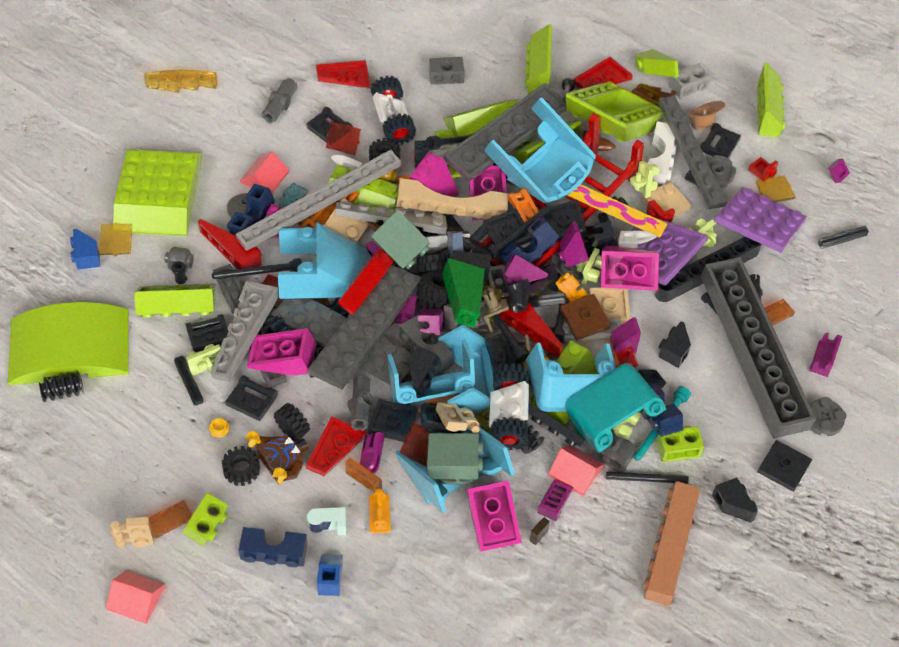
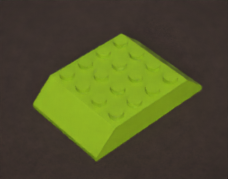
M611 81L566 93L565 96L566 110L571 112L572 116L582 118L588 124L590 116L596 113L601 117V131L616 136V139L621 142H627L653 132L657 121L661 122L664 118L660 107Z
M127 149L114 200L113 231L187 236L203 152Z

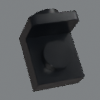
M639 369L638 372L649 385L656 383L660 388L665 386L666 381L657 370Z

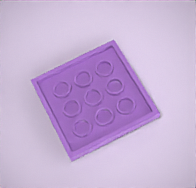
M741 187L719 212L714 222L782 253L805 223L807 216L802 215L799 211L787 208L782 203H776L767 196L759 195L749 188Z
M663 221L667 223V226L660 238L656 236L655 239L649 242L638 244V248L634 249L659 253L658 283L667 285L708 241L706 234ZM634 227L631 231H644V230H642V229H640V228H638V227Z

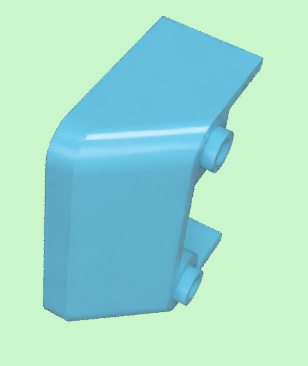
M461 325L439 337V342L443 341L447 347L451 348L453 362L463 369L462 340L466 339L474 358L475 385L467 391L447 400V403L457 404L458 408L467 407L474 415L486 414L490 410L491 392L494 391V370L486 348V339L465 325Z
M466 339L462 340L463 371L433 377L430 388L422 396L416 391L413 381L399 384L398 371L392 354H387L393 401L399 404H407L462 393L474 387V358Z
M536 343L526 358L536 404L541 410L546 412L566 411L565 405L571 396L616 368L610 344H605L594 359L597 374H563L562 367L558 362L545 360L541 343Z

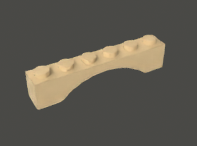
M400 178L396 207L475 217L477 219H489L508 211V193L489 191L475 197L457 198L434 192L417 180Z

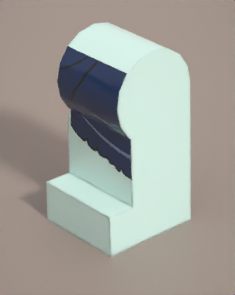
M346 507L315 508L310 510L307 514L309 530L314 533H319L323 530H337L338 535H346Z

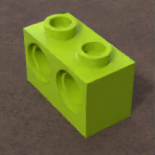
M685 426L683 431L663 437L659 434L657 436L656 444L662 462L702 456L704 444L698 426Z
M207 492L182 531V534L202 546L205 545L207 540L211 542L218 532L215 530L218 523L222 525L228 516V513L225 511L229 505ZM208 509H214L217 515H211ZM197 526H204L206 532H200Z

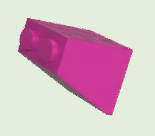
M428 152L410 175V180H417L434 192L450 197L458 196L459 192L446 162L439 156Z

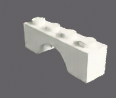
M658 121L652 146L656 147L662 155L649 159L648 165L655 164L659 167V174L653 176V179L656 180L657 186H662L666 183V180L670 181L672 171L668 169L673 167L674 158L671 155L675 156L677 145H674V143L677 142L668 123Z

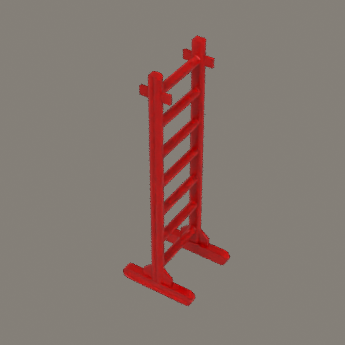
M593 113L588 121V132L582 141L596 155L594 161L612 171L618 177L608 187L590 176H587L584 182L600 191L603 195L610 197L626 179L630 182V178L636 176L639 162L643 160L644 143L640 140L634 142L631 151V161L626 169L622 170L597 154L601 117ZM529 194L537 208L542 210L547 206ZM568 195L565 196L570 201H576V199ZM578 200L579 206L585 210L582 213L585 223L597 209ZM488 236L482 243L479 242L478 244L488 248L492 245V242ZM561 240L556 241L540 258L532 262L534 263L533 265L539 269L542 268L561 248L559 243ZM491 258L490 260L492 266L504 265L497 259Z

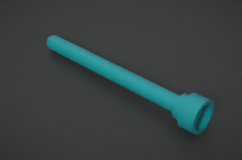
M678 386L673 393L674 400L671 404L674 403L678 408L680 404L687 402L691 392L684 386ZM651 430L634 454L635 460H641L658 436L656 430Z

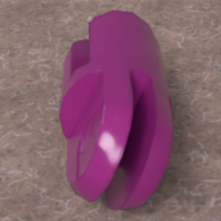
M382 432L364 436L360 469L367 475L376 473L380 467L385 438Z

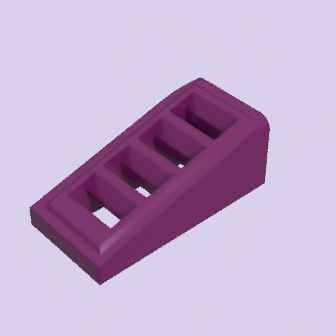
M554 479L538 506L537 513L557 521L573 487ZM557 486V487H559V488H562V489L566 490V492H563V491H561V490H558V489H556L555 487ZM555 492V493H557V494L562 495L563 497L561 498V497H559V496H557V495H555V494H552V493ZM550 497L560 502L557 503L553 500H550ZM547 503L556 506V509L547 505Z

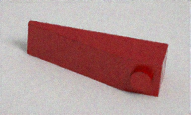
M202 219L198 220L200 233L236 269L259 267L262 265V253L257 247L246 251L235 235Z
M378 249L365 262L338 303L353 315L387 272L394 260L384 251Z
M528 303L525 311L517 313L508 309L500 313L504 323L523 336L528 334L532 342L535 344L541 343L545 351L557 359L559 358L563 345L530 303Z

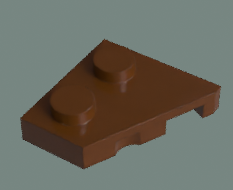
M641 83L632 90L633 94L660 107L658 104L659 98L676 96V91L671 90V93L662 92L660 87H652Z

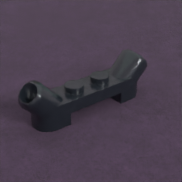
M554 264L540 268L548 273L546 278L531 282L527 278L506 286L509 293L508 307L511 311L517 313L525 311L528 306L529 297L538 294L537 292L547 288L553 292L560 291L555 283L561 275L557 273Z

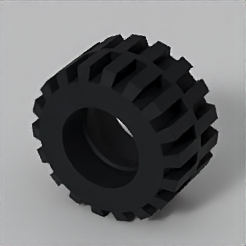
M443 270L427 272L420 278L418 302L423 308L444 309V305L450 304L442 276Z

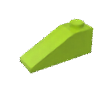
M654 49L636 54L635 66L638 71L644 74L679 77L678 61Z

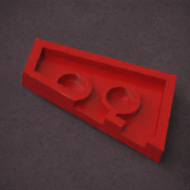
M608 57L575 77L574 81L579 89L609 81L614 84L632 80L633 74L613 58Z
M366 60L316 65L319 82L370 89Z
M331 416L306 465V469L325 477L364 439L368 432L354 430L350 424Z

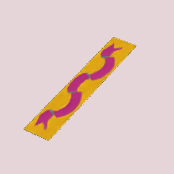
M581 184L568 194V196L646 232H651L659 238L667 226V223Z

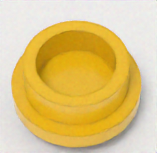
M216 418L209 425L210 434L217 438L227 435L230 429L228 422L223 418Z

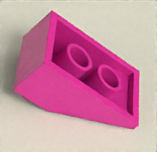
M490 166L469 181L470 197L479 196L489 191L507 193L506 175L499 166ZM472 217V221H474V220H486V219H482V218L477 219V218H475V217Z
M620 246L604 247L602 250L601 288L658 291L659 253Z
M308 328L257 335L251 346L247 367L249 369L290 376L308 374V368L313 363L316 341Z
M509 481L466 490L480 552L522 543Z

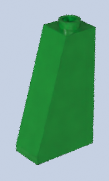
M448 258L442 276L456 323L474 328L480 315L485 269Z

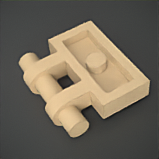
M437 402L436 411L446 429L456 432L458 430L466 431V428H468L473 433L479 432V422L474 418V414L467 407L458 408L457 404Z
M148 517L126 518V523H119L117 521L111 523L110 533L113 536L114 544L120 549L126 546V542H131L132 546L137 547L154 544V535Z

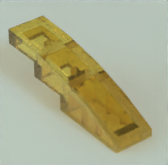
M163 70L145 73L144 75L145 88L179 93L181 88L198 91L199 86L216 89L218 85L216 72Z

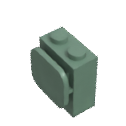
M399 210L371 235V240L394 260L393 263L402 270L405 268L409 270L416 263L415 259L419 255L422 257L429 251L428 246L430 242Z
M429 433L428 476L431 479H440L445 484H471L475 479H478V471L483 470V458H479V455H483V442H479V434Z

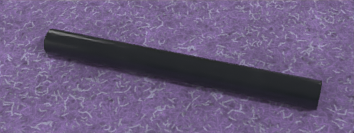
M606 471V480L676 483L678 481L685 484L689 482V476Z

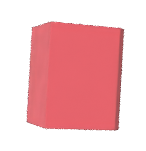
M272 151L258 157L241 178L240 183L252 187L255 183L270 188L271 193H273L289 173V169Z
M567 445L560 449L548 475L572 486L574 491L584 495L604 467V464L581 450Z
M124 571L112 580L106 609L147 624L166 585L141 575Z

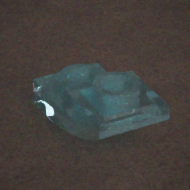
M293 182L283 190L282 197L276 200L274 205L286 207L305 197L308 190Z

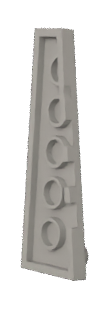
M348 201L336 202V216L375 223L383 220L385 223L399 210L414 226L422 227L423 231L446 235L447 232L446 216L438 212L428 214L421 210H414L412 212L406 211L404 208L388 209L386 206L371 207L365 203L354 205Z
M249 281L245 282L239 298L240 303L233 313L234 319L228 326L229 332L227 337L223 339L221 350L212 368V378L227 382L232 380L278 299L279 287Z

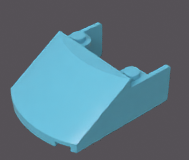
M540 97L531 109L543 121L537 128V133L545 144L536 153L521 164L515 157L508 155L495 140H492L484 151L508 176L507 180L521 189L525 188L529 194L543 203H548L561 199L574 191L588 176L596 155L550 105Z
M316 222V228H280V254H317V262H303L298 266V272H279V298H341L371 256L361 244Z
M466 428V431L461 432V434H479V442H483V455H479V458H483V470L478 471V477L484 474L495 475L500 470H504L510 476L515 474L505 445L481 428L478 433H473L468 428ZM427 429L407 441L405 449L401 452L397 450L395 453L426 503H432L443 513L447 511L444 501L449 493L465 484H445L440 479H431L428 476L429 433L444 432Z

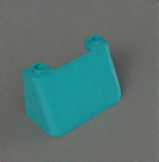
M628 363L618 366L574 394L567 400L565 405L576 432L598 453L611 445L613 441L611 429L637 412L644 409L649 416H657L666 410L662 399L640 373Z

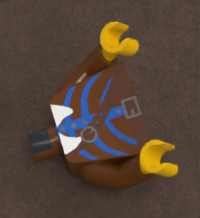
M250 431L245 439L250 440L248 443L249 447L257 445V454L260 461L278 485L298 477L304 464L302 453L309 449L305 439L293 443L288 435L266 437L259 436L255 431Z

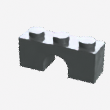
M418 315L400 325L399 338L403 344H407L411 353L414 352L418 345L438 354L442 362L438 373L453 365V353L443 341L434 345L424 343L430 339V333L421 332L420 329L429 328V325L425 321H418Z

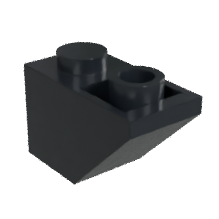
M680 321L677 327L673 326L668 334L669 337L667 339L664 338L658 347L660 349L659 358L677 368L687 358L691 347L685 324Z
M417 345L407 363L414 387L418 394L422 396L430 388L431 380L440 371L442 362L438 354Z
M737 477L715 486L712 497L722 513L747 522L755 520L758 512L757 505L753 500L751 501L745 485L741 484Z

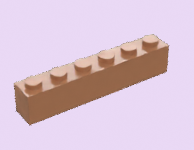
M676 481L674 489L669 488L666 500H670L669 506L665 505L662 517L666 519L665 523H660L657 535H660L661 538L660 542L655 541L652 553H655L656 557L655 560L651 559L648 571L651 572L650 578L646 577L643 590L646 591L644 599L667 606L671 604L700 492L698 487Z

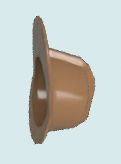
M723 101L708 102L688 111L687 116L691 117L696 130L707 128L714 124L716 113L724 109L725 103Z

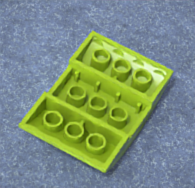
M69 302L38 307L11 319L8 385L43 382V377L45 376L49 381V377L52 375L59 376L62 373L63 376H67L68 372L71 375H75L77 370L80 374H88L89 378L129 374V311L126 308L103 303Z

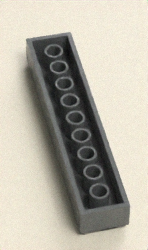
M741 257L706 264L701 275L702 281L773 439L810 430L816 420L815 415Z

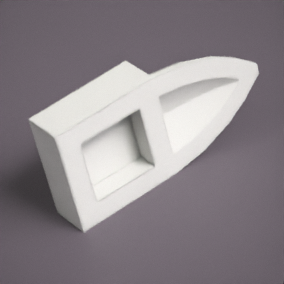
M343 155L331 156L337 165L352 170L363 165L362 162Z
M621 231L618 244L620 247L638 248V244L649 242L655 239L656 235L646 231Z

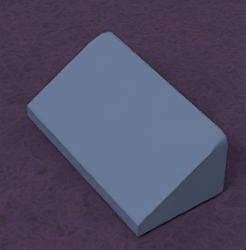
M447 231L450 259H452L453 250L464 251L462 232Z

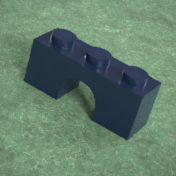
M253 184L245 197L247 200L245 213L236 211L227 224L231 234L236 236L240 231L265 218L271 204L275 203L270 188Z
M540 216L527 228L532 235V241L529 246L520 248L512 242L499 255L507 263L512 255H518L531 263L540 258L548 247L553 246L560 236Z
M656 383L650 384L651 388L665 405V393ZM674 403L666 405V410L657 416H649L644 409L640 411L643 418L648 420L652 429L656 430L661 437L683 431V413Z
M243 527L238 549L240 560L248 563H254L255 561L265 562L268 565L284 564L293 568L297 566L304 567L308 545L307 534L285 532L284 540L279 545L271 546L265 543L264 529Z

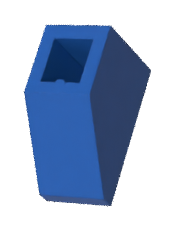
M73 229V237H70L71 248H74V251L71 252L72 263L76 262L78 270L100 267V252L97 241L78 229Z
M321 554L317 577L318 595L340 596L343 555Z

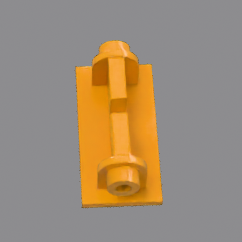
M568 272L565 275L562 274L555 283L562 293H566L567 299L570 302L589 296L583 287L577 291L576 288L580 284Z
M376 489L373 495H369L370 533H391L390 494H385L383 489Z

